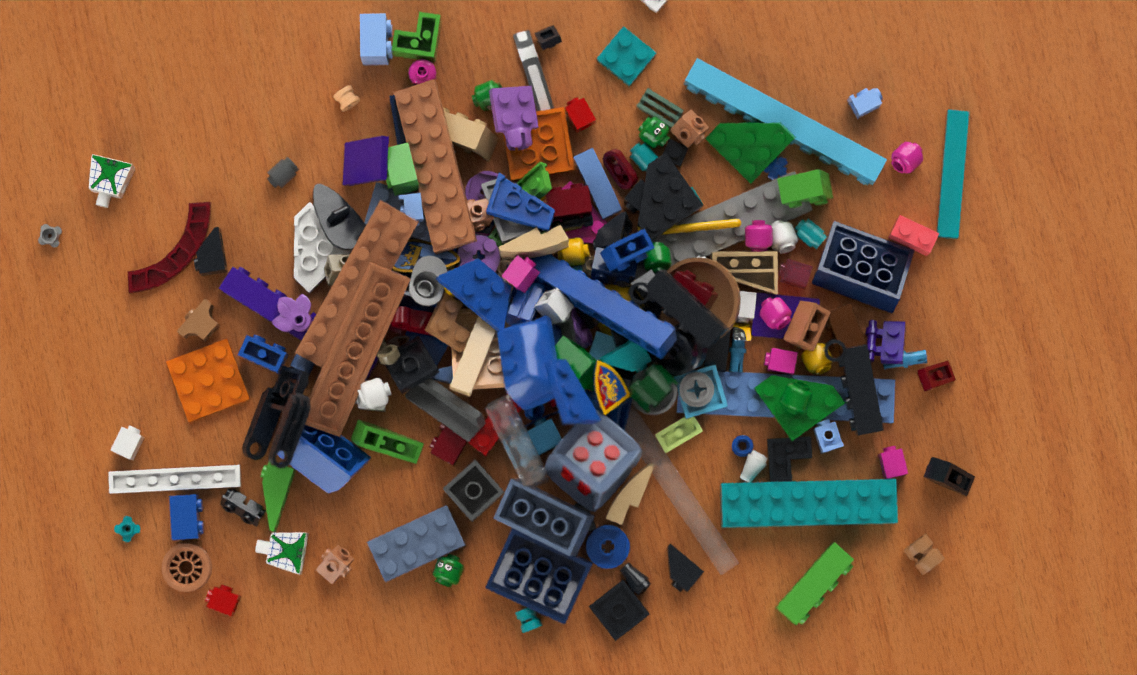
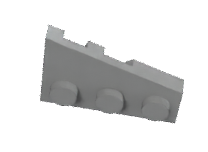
M497 179L481 184L482 191L488 202ZM498 217L493 219L502 245L535 229Z

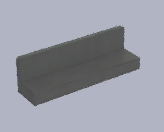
M432 378L415 386L405 394L406 399L467 442L471 441L486 424L481 412Z

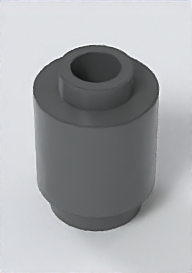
M290 158L281 159L267 172L269 175L267 180L274 188L279 186L282 189L297 175L296 172L299 168Z

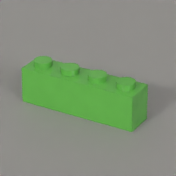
M832 542L775 608L794 625L798 623L802 625L810 616L809 610L813 606L817 608L824 601L825 598L822 597L827 590L831 592L838 585V577L841 574L846 575L853 568L851 563L854 559L839 545Z

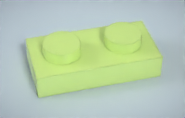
M683 417L656 433L655 437L666 454L700 434L703 430L695 417L688 419Z

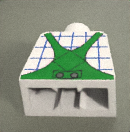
M92 154L89 189L94 193H98L95 205L108 208L111 197L119 199L123 197L135 171L133 164Z
M304 532L271 533L270 542L257 540L255 552L267 554V564L302 575L309 534Z

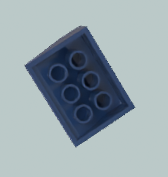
M833 221L811 284L893 314L902 294L914 250Z
M512 528L485 588L565 625L593 562L578 555L568 556Z

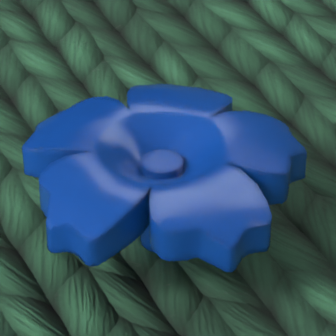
M779 157L778 160L776 158L764 170L765 173L769 172V179L774 180L778 178V175L782 177L787 174V168L784 167L788 164L786 158Z

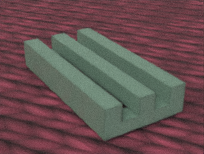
M647 88L636 106L651 117H658L669 128L675 125L684 112L683 109ZM651 96L655 100L659 101L668 108L677 112V115L673 114L672 112L668 111L667 109L663 108L662 106H660L659 104L655 103L647 97ZM644 102L672 118L673 121L670 122L643 105Z

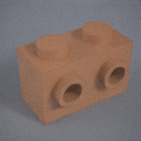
M800 300L783 340L798 349L814 351L831 312L817 303Z

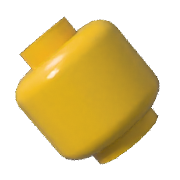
M579 237L569 238V247L558 251V259L565 260L571 267L584 265L586 257H590L589 245L584 244L582 238Z
M817 343L814 351L804 350L801 355V359L810 373L821 375L832 367L833 361L827 359L824 355V343Z

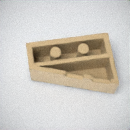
M443 107L452 144L463 148L464 152L469 154L471 152L479 154L483 160L489 162L499 138L486 127L487 123L475 119L473 122L468 120L469 117L458 112L456 115L449 113L450 110Z
M778 251L711 252V260L726 267L736 282L778 295Z

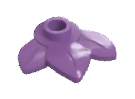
M301 294L296 301L289 297L279 298L277 307L280 315L272 321L273 325L284 332L293 329L298 332L306 331L312 322L309 314L311 302L308 297ZM303 317V321L298 324L297 320Z
M573 307L571 317L576 333V342L586 349L593 343L592 333L586 326L585 320L578 316L576 307Z

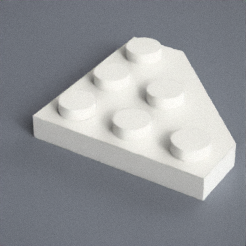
M311 202L294 217V279L309 294L326 278L324 266L328 255H347L352 252V250L339 249L328 241L320 226L314 205Z

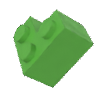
M419 12L416 33L395 30L391 50L393 56L417 60L425 59L435 62L442 22L441 15Z
M409 143L388 147L386 182L388 189L393 188L395 196L416 191L419 188Z
M820 169L777 179L781 202L783 205L789 206V208L801 207L802 202L807 201L810 204L815 203V206L828 203L827 200L834 199L829 173Z

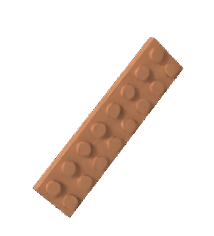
M432 79L394 92L406 143H409L419 184L418 191L421 193L422 207L434 253L439 254L476 242L477 239L437 82Z
M380 200L295 352L296 354L321 368L323 367L369 262L392 270L419 221Z
M369 262L309 396L311 410L305 425L340 437L359 395L358 390L361 389V384L365 382L410 282L409 277Z

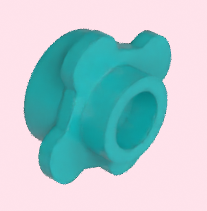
M125 516L123 521L114 527L115 533H119L123 537L124 542H130L132 537L141 530L140 526L136 525L130 516Z

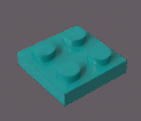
M623 26L596 60L630 87L657 53Z

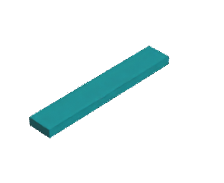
M947 110L937 233H939L938 237L959 238L969 111Z

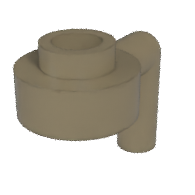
M383 339L377 357L381 364L392 365L397 362L400 353L396 345H387L385 339Z

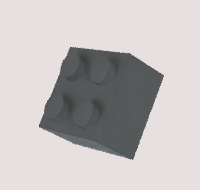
M476 460L443 488L472 522L505 493Z

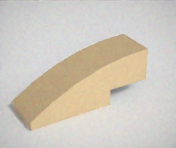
M561 225L543 234L539 232L538 228H535L500 246L499 255L501 258L515 259L517 255L523 259L526 256L528 258L541 257L569 247V238Z
M649 463L629 479L614 499L606 519L622 525L629 505L638 508L654 468L653 463Z

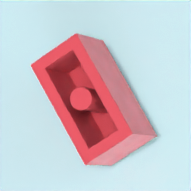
M900 215L896 219L888 238L928 256L939 233Z

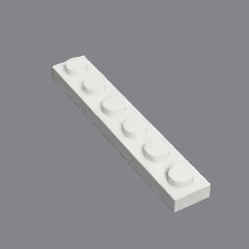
M240 465L109 472L110 494L241 487Z

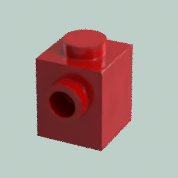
M577 97L567 102L568 106L565 107V113L576 133L596 124V118L584 97L580 100Z
M223 584L220 585V588L214 586L213 590L209 589L205 602H208L206 607L229 616H234L241 595L233 593V588Z

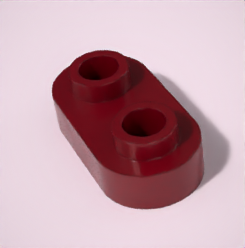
M618 149L607 151L603 156V163L616 184L622 189H629L635 186L637 174L624 154Z

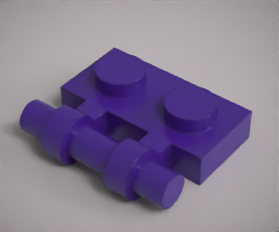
M869 320L866 336L870 362H874L875 356H881V364H903L906 332L905 321H884L883 329H878L877 321ZM876 338H882V346L875 345Z

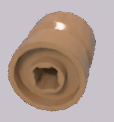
M924 534L904 549L909 559L916 561L915 566L922 575L929 572L945 559L938 549H933V542L927 534Z

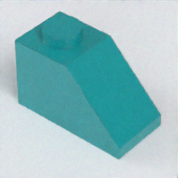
M630 340L598 358L599 361L607 363L609 366L632 372L636 371V373L648 367L647 363L652 361L644 348Z

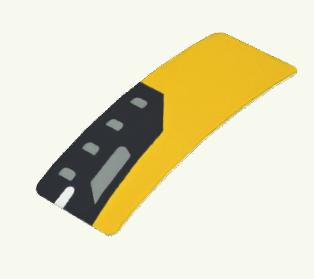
M735 322L733 325L734 340H751L749 323Z

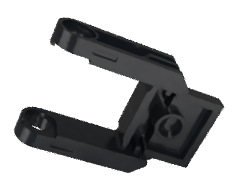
M282 366L275 386L272 389L268 387L262 393L242 446L243 454L247 458L259 460L264 457L280 414L283 412L272 441L268 459L272 466L280 469L290 465L311 410L310 397L302 395L308 386L309 373ZM253 443H257L259 446L256 454H251L250 447ZM279 451H283L284 459L277 463L276 454Z

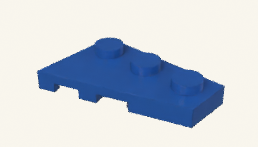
M499 172L486 214L547 232L550 230L555 209L537 197L530 195L521 186L512 183Z
M549 359L545 362L562 423L596 424L601 421L566 359Z

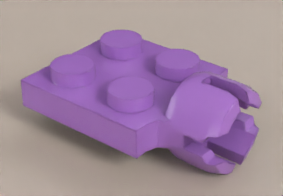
M532 86L490 89L489 96L495 132H501L505 135L506 145L509 150H515V147H518V150L529 148L532 145L531 130L538 128Z

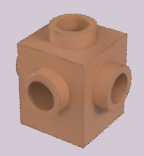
M691 109L675 123L670 131L682 144L689 148L694 143L699 145L706 138L704 133L708 130L709 126Z
M488 199L467 200L474 231L479 232L485 229V227L490 226L494 216L486 214L489 204Z
M339 545L333 550L328 548L321 556L323 561L316 571L333 584L341 576L344 578L351 571L352 567L349 565L353 562L354 558L345 548H341Z

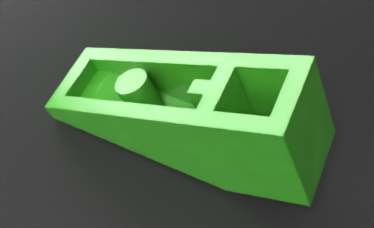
M359 419L351 437V440L360 447L417 464L424 445L420 441Z
M268 462V466H263L260 477L263 478L262 484L269 530L276 532L296 470L289 467L280 469Z

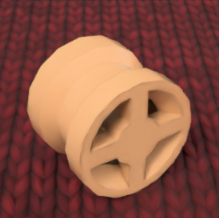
M351 85L339 90L333 96L335 101H339L341 104L340 108L343 112L360 102L359 97L354 95Z

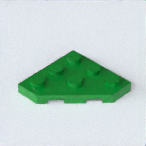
M721 122L705 139L751 184L796 137L781 122Z
M771 375L754 388L791 441L845 404L833 385ZM795 380L809 385L813 393L808 409L805 412H798L797 415L787 412L785 410L786 406L781 402L786 385L794 383Z

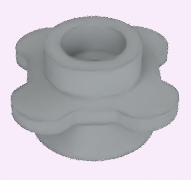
M47 224L42 225L38 242L41 245L59 246L60 242L58 239L62 229L58 226L54 228Z

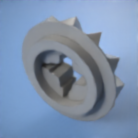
M693 372L682 379L679 393L682 400L689 406L701 407L711 401L714 395V384L706 374ZM695 380L698 387L706 388V390L699 392L698 399L694 392H687V390L694 388Z

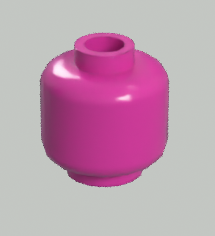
M416 60L409 67V78L413 85L432 79L436 81V68L429 60Z
M902 143L891 155V163L894 169L899 173L909 174L913 172L923 162L922 148L916 143Z
M752 220V225L745 227L746 246L751 248L753 252L768 251V247L773 245L772 226L765 224V220Z
M769 297L762 302L759 315L769 328L780 330L790 323L792 311L780 297L773 299Z

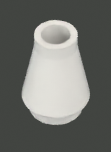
M753 450L751 454L748 453L740 478L751 483L767 465L766 461L768 458L756 450Z

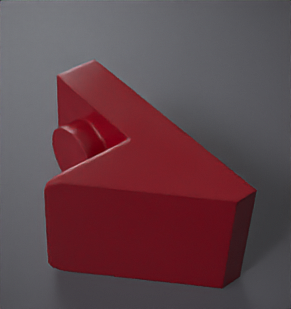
M948 360L925 367L917 372L924 391L956 381Z

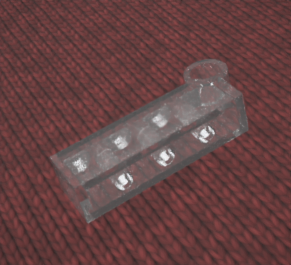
M507 394L490 402L485 409L523 486L525 487L533 483L535 487H539L548 483L549 478L510 395Z

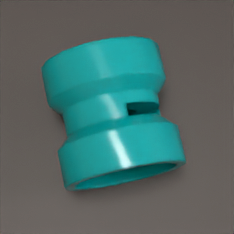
M526 608L515 613L517 619L521 622L520 628L522 633L543 626L541 619L536 615V611Z

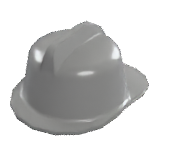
M428 255L419 259L413 268L409 292L411 297L420 305H434L440 301L443 295L444 286L436 280L437 276L447 272L446 266L441 259Z

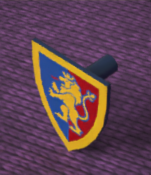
M596 360L594 376L592 377L595 391H591L590 397L593 400L597 399L599 408L603 416H605L628 399L630 393L622 377L615 369L607 363Z

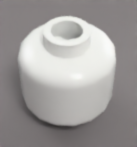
M782 220L773 222L771 224L773 228L772 249L781 254L794 250L798 237L793 225Z
M380 378L363 382L360 386L361 389L358 390L363 407L367 406L369 409L386 405L389 401L388 396L392 395L388 382L383 383Z

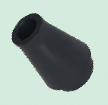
M627 563L620 570L633 593L636 592L638 595H641L651 586L649 578L630 563Z

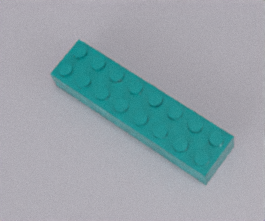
M896 479L721 483V528L898 523Z

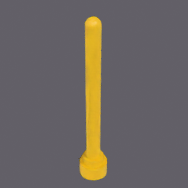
M729 219L679 224L673 226L662 235L736 228L741 226V220Z

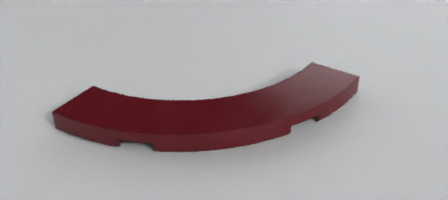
M211 202L189 203L188 219L180 241L165 258L146 268L127 271L129 294L148 291L169 282L193 261L197 255L196 252L207 236L211 218Z

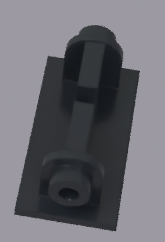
M228 489L221 498L220 505L228 513H235L245 523L253 524L257 527L260 518L266 512L263 506L251 499L245 505L243 504L247 498L245 495L235 489Z

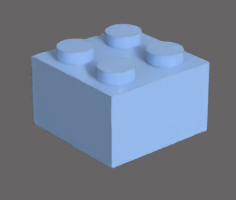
M386 13L360 14V57L363 65H389V59H393L391 41H389V38L393 36L391 20H387Z

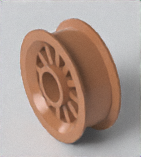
M184 543L174 546L166 553L162 561V574L165 581L173 589L182 592H192L202 588L208 582L212 573V562L209 555L203 548L194 544ZM198 555L199 558L193 561L195 556ZM178 556L180 561H177L174 558ZM186 561L192 564V571L188 574L182 571V564ZM200 561H202V565H201V566H197V565H196L197 563H199ZM172 562L177 564V567H171ZM197 569H202V573H200V572H198V571H196V570H197ZM171 570H177V572L172 574ZM194 574H196V575H198V576H200V577H199L198 579H196L195 576H194ZM178 575H180V577H179V579H178V581H177V580L175 579V577L178 576ZM189 576L191 577L193 583H189ZM184 577H185V584L181 583Z

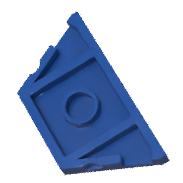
M479 258L437 276L436 280L494 330L504 329L511 286Z

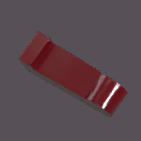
M399 306L391 325L401 330L433 336L425 331L433 313Z

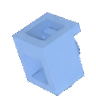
M866 88L858 92L856 98L854 95H851L847 100L858 119L879 108L882 105L881 100H883V97L878 88H873L870 91Z
M421 193L399 195L400 203L404 202V205H400L401 212L419 221L417 224L419 226L420 222L425 221Z
M827 419L817 423L818 427L814 428L813 431L821 454L844 446L836 422L830 423V420ZM826 431H830L832 433L831 439H827L825 437Z

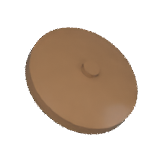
M688 258L674 264L667 270L673 277L677 271L685 272L688 270L697 276L696 280L701 283L703 281L709 283L715 288L713 291L719 294L710 311L729 327L721 336L722 338L731 330L740 311L741 297L735 278L722 264L707 258ZM661 312L659 320L663 323L666 321L672 326L679 323L674 317L669 318Z

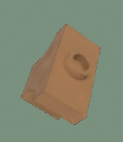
M204 299L196 309L192 308L186 314V321L177 332L185 339L196 335L207 342L220 327L212 318L214 306Z

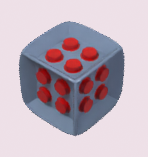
M597 410L596 412L601 421L596 424H575L548 457L545 465V471L554 483L580 505L592 512L599 509L626 480L632 469L638 464L642 456V449L637 442L611 419L603 416Z

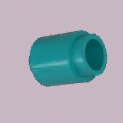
M638 142L630 150L632 153L630 156L631 160L643 172L647 171L649 163L658 158L646 143L641 145Z
M809 218L807 221L802 219L795 227V230L798 231L796 233L797 237L810 248L813 246L816 250L827 237L824 234V230Z

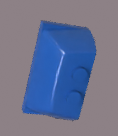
M544 316L534 321L514 324L497 331L505 389L512 400L526 411L555 399L545 367V362L549 359H557L551 318Z
M305 425L290 465L325 492L331 493L339 490L369 462L371 457L342 435L338 437ZM279 451L277 455L284 459L283 451Z

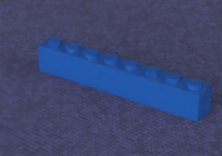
M552 253L530 258L536 263L535 268L540 271L534 283L537 282L545 285L548 291L558 288L574 307L592 318L594 317L597 321L660 359L664 357L677 340L675 328L669 322L664 321L663 323L652 312H645L635 302L631 300L628 302L623 299L617 291H610L600 281H593L583 271H576L571 268L565 260L556 259Z

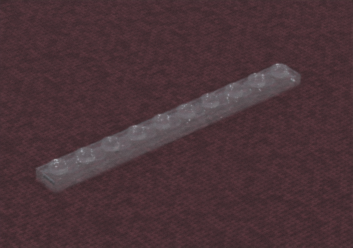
M631 404L625 432L642 449L641 458L645 464H654L653 476L719 574H724L739 564L738 560L633 404Z

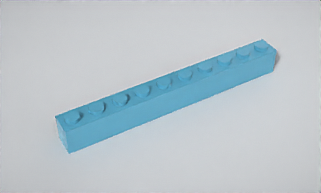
M698 58L685 79L684 85L687 86L686 89L694 94H698V92L706 96L705 99L712 104H717L718 102L725 106L724 109L734 115L738 113L744 116L743 120L746 122H781L796 137L790 145L794 143L800 146L802 152L808 155L813 153L819 156V160L827 165L834 164L841 173L856 176L857 181L864 185H873L887 161L886 158Z

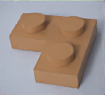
M445 292L440 301H438L425 331L461 353L465 350L471 332L455 322L463 304Z

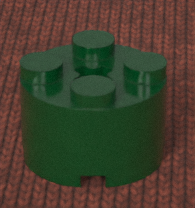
M652 364L645 371L646 377L642 381L637 379L629 387L631 391L629 396L647 414L651 412L649 409L651 405L654 408L657 407L672 392L670 387L672 384L675 386L679 384L661 364L658 366Z

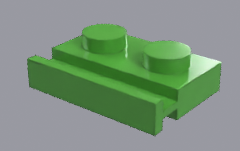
M539 162L516 184L521 186L530 195L538 199L543 198L552 189L549 173L545 170L547 164Z

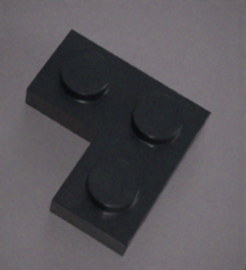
M811 436L797 437L793 441L790 438L767 439L770 482L792 481L791 460L812 458Z

